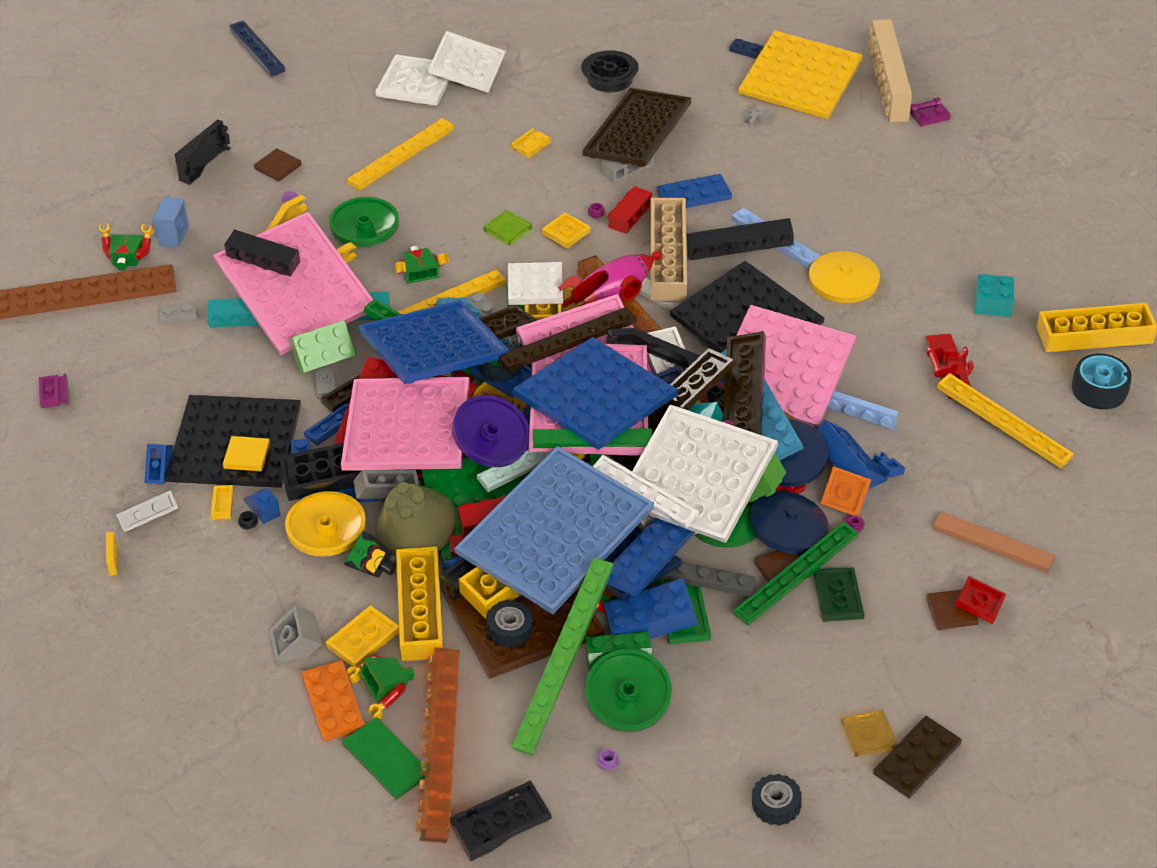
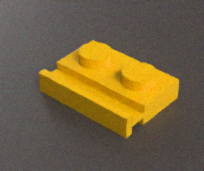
M532 128L512 142L511 149H516V152L530 158L550 144L551 137L539 131L536 132Z

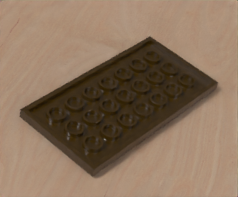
M630 88L582 150L583 156L646 167L690 106L691 97Z

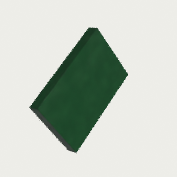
M854 567L818 569L813 573L823 622L864 619L865 614Z

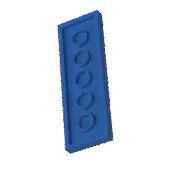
M655 518L613 562L614 568L607 585L637 597L696 532Z

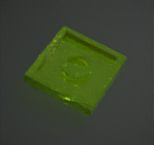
M505 210L484 226V232L509 246L532 229V223L508 210Z

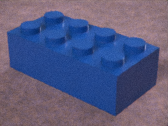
M684 578L643 590L637 597L631 595L622 601L614 599L604 603L612 635L649 631L650 639L698 625Z

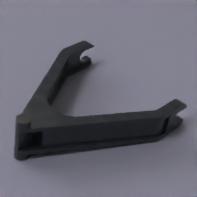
M635 328L610 329L607 331L608 337H611L606 338L607 344L647 345V353L680 366L684 370L700 357L698 354Z

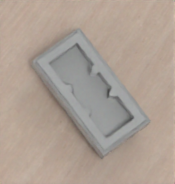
M329 366L315 369L317 396L321 398L336 389L334 368Z

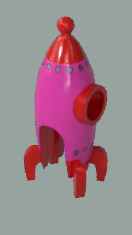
M655 250L652 252V255L634 254L619 257L598 268L583 281L577 276L569 277L558 287L560 291L568 287L573 288L571 296L563 301V307L565 308L572 303L576 305L580 302L584 303L580 305L583 306L616 294L625 301L634 299L640 293L642 282L649 274L654 260H660L662 253L659 250Z

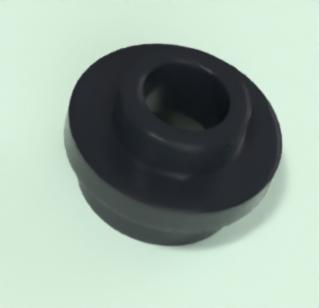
M245 511L240 514L238 524L242 529H252L257 526L258 517L252 511Z

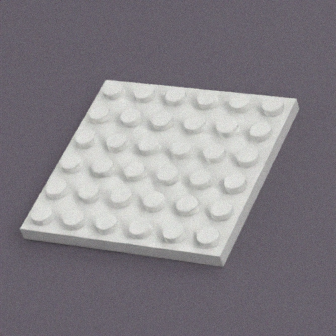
M670 405L632 472L698 510L699 514L689 525L688 530L726 543L776 451L778 441ZM654 509L648 513L650 516L683 527Z

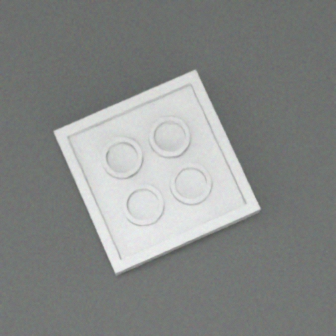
M562 262L508 263V305L563 303V290L560 291L558 288L562 284Z

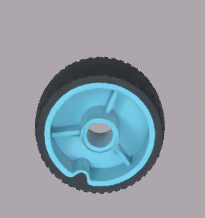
M1104 353L1089 354L1083 357L1075 368L1072 391L1074 396L1086 406L1100 410L1112 409L1120 406L1125 401L1131 386L1132 374L1129 366L1120 358Z

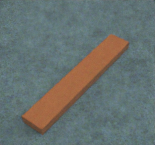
M943 512L940 513L933 527V530L1046 573L1049 571L1055 558V554Z

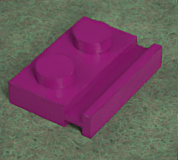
M66 373L59 377L58 375L39 377L41 408L60 406L61 403L69 404Z

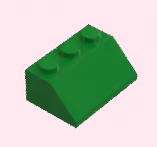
M649 631L586 637L588 671L601 657L616 650L633 649L652 656Z

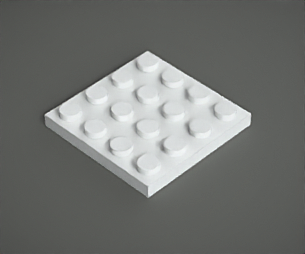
M446 31L430 64L428 73L489 93L506 51Z
M395 54L375 92L377 97L437 106L450 80L428 73L432 62L430 59Z

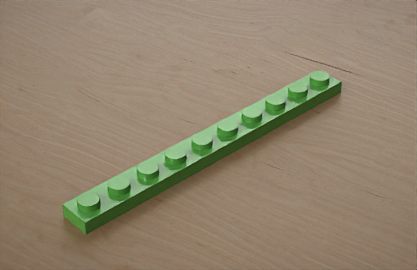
M593 558L512 744L514 750L531 756L534 755L613 571V563Z

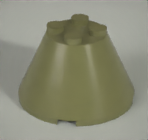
M401 482L390 491L378 516L377 534L379 540L392 552L393 556H397L396 549L437 546V550L440 551L448 543L450 535H453L455 530L454 508L450 500L438 490Z

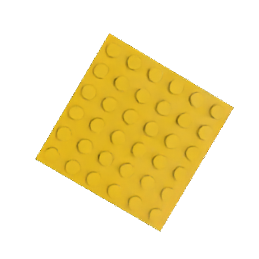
M774 30L738 88V94L829 120L862 62L863 55Z

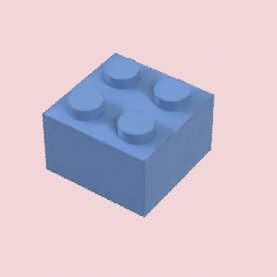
M164 197L162 202L159 203L158 210L152 219L153 225L156 228L155 237L158 238L159 246H180L189 226L184 199Z

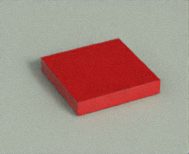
M968 576L955 606L993 624L1006 594Z

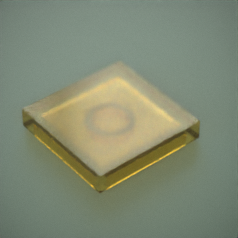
M883 710L842 717L841 723L854 757L893 750L897 746Z

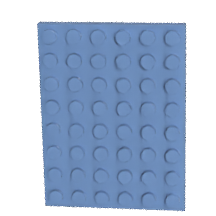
M557 446L455 547V553L554 614L583 583L593 558L605 560L653 509L654 502Z

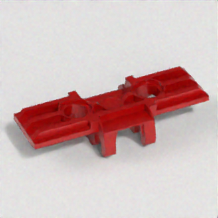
M951 334L926 336L929 346L926 349V355L930 357L934 368V376L940 377L941 381L950 373L971 387L968 375L972 373L974 364L972 360L968 361L967 364V347L964 346L962 352L958 353Z

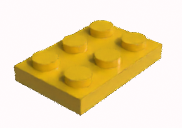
M370 605L325 642L326 647L349 665L358 668L365 658H370L399 633V625Z

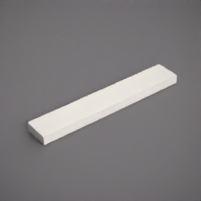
M602 455L593 466L654 502V510L686 529L699 514L697 509L605 455Z

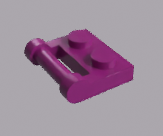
M939 97L933 98L932 101L916 105L914 103L911 104L910 114L921 127L947 121L951 118V114L943 106Z

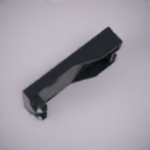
M217 119L174 154L179 181L188 185L192 184L201 176L209 162L224 150L231 149L228 146L230 144L229 134L226 132L228 127L223 125V121Z
M530 780L451 816L450 823L457 839L460 840L471 862L492 852L511 837L545 823L552 818L549 809Z

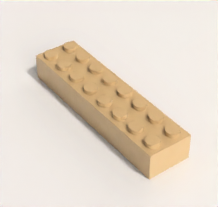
M892 19L873 20L872 26L869 27L871 39L868 40V49H870V58H873L872 64L873 68H875V77H878L877 85L880 87V96H883L882 105L885 106V116H888L889 122H909L912 93Z
M651 198L650 255H652L653 251L659 250L662 253V258L657 261L654 260L650 270V301L679 302L687 300L686 198Z

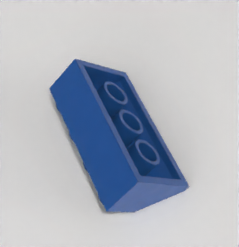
M827 420L817 428V431L822 435L827 444V461L839 469L871 479L869 488L888 480L846 429Z

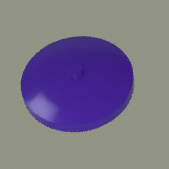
M482 395L468 399L458 408L452 422L453 437L459 449L468 458L484 466H509L517 462L529 446L530 428L525 416L516 406L499 397Z

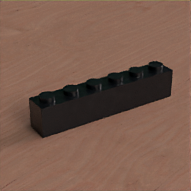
M790 218L686 233L690 260L794 245V232Z

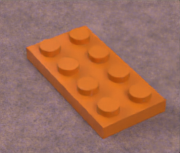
M342 660L301 671L323 742L353 734L364 726Z

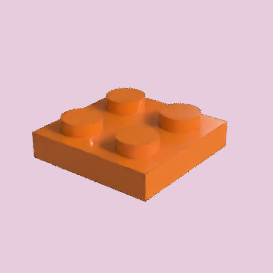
M833 466L820 504L853 516H859L872 480Z

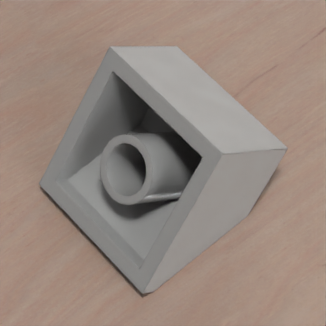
M297 605L270 629L275 660L278 663L309 657L322 645L315 613Z

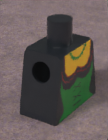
M362 531L344 563L345 566L378 578L382 572L392 575L396 569V565L389 561L392 552L372 534Z

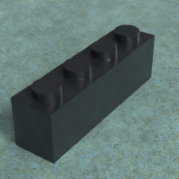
M235 229L224 244L226 256L231 259L253 264L281 275L291 277L300 263L298 249Z

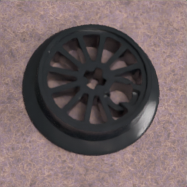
M605 50L586 57L581 64V70L592 88L601 92L612 93L622 91L631 85L633 78L638 73L639 65L636 59L627 53Z

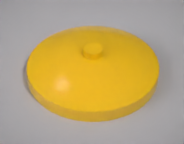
M834 251L821 255L811 264L809 283L818 295L827 300L838 303H856L868 299L878 290L880 271L872 260L861 254L850 251Z
M333 491L314 493L299 500L289 510L285 520L286 534L290 543L305 554L321 557L337 555L351 549L362 531L366 530L365 512L356 499L344 493Z

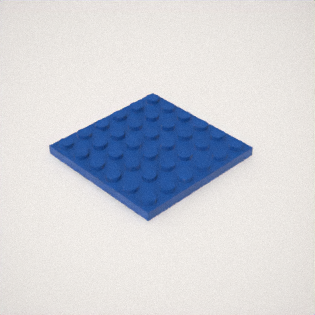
M461 300L358 325L360 334L403 384H411L418 380L430 379L437 375L464 370L475 365H483L490 361H498L499 355L509 352V349Z
M592 337L513 388V395L599 450L625 430L630 429L676 397L678 389Z

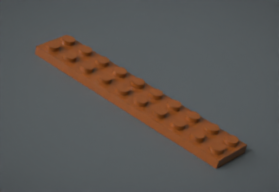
M173 264L0 290V319L174 293L177 291Z

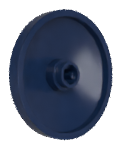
M788 419L804 449L780 460L786 474L779 486L798 487L814 481L822 474L827 463L828 448L824 438L815 428L804 422Z
M776 491L771 496H761L753 502L749 512V524L755 536L765 545L783 553H805L826 536L829 529L827 517L822 509L810 499L793 492Z

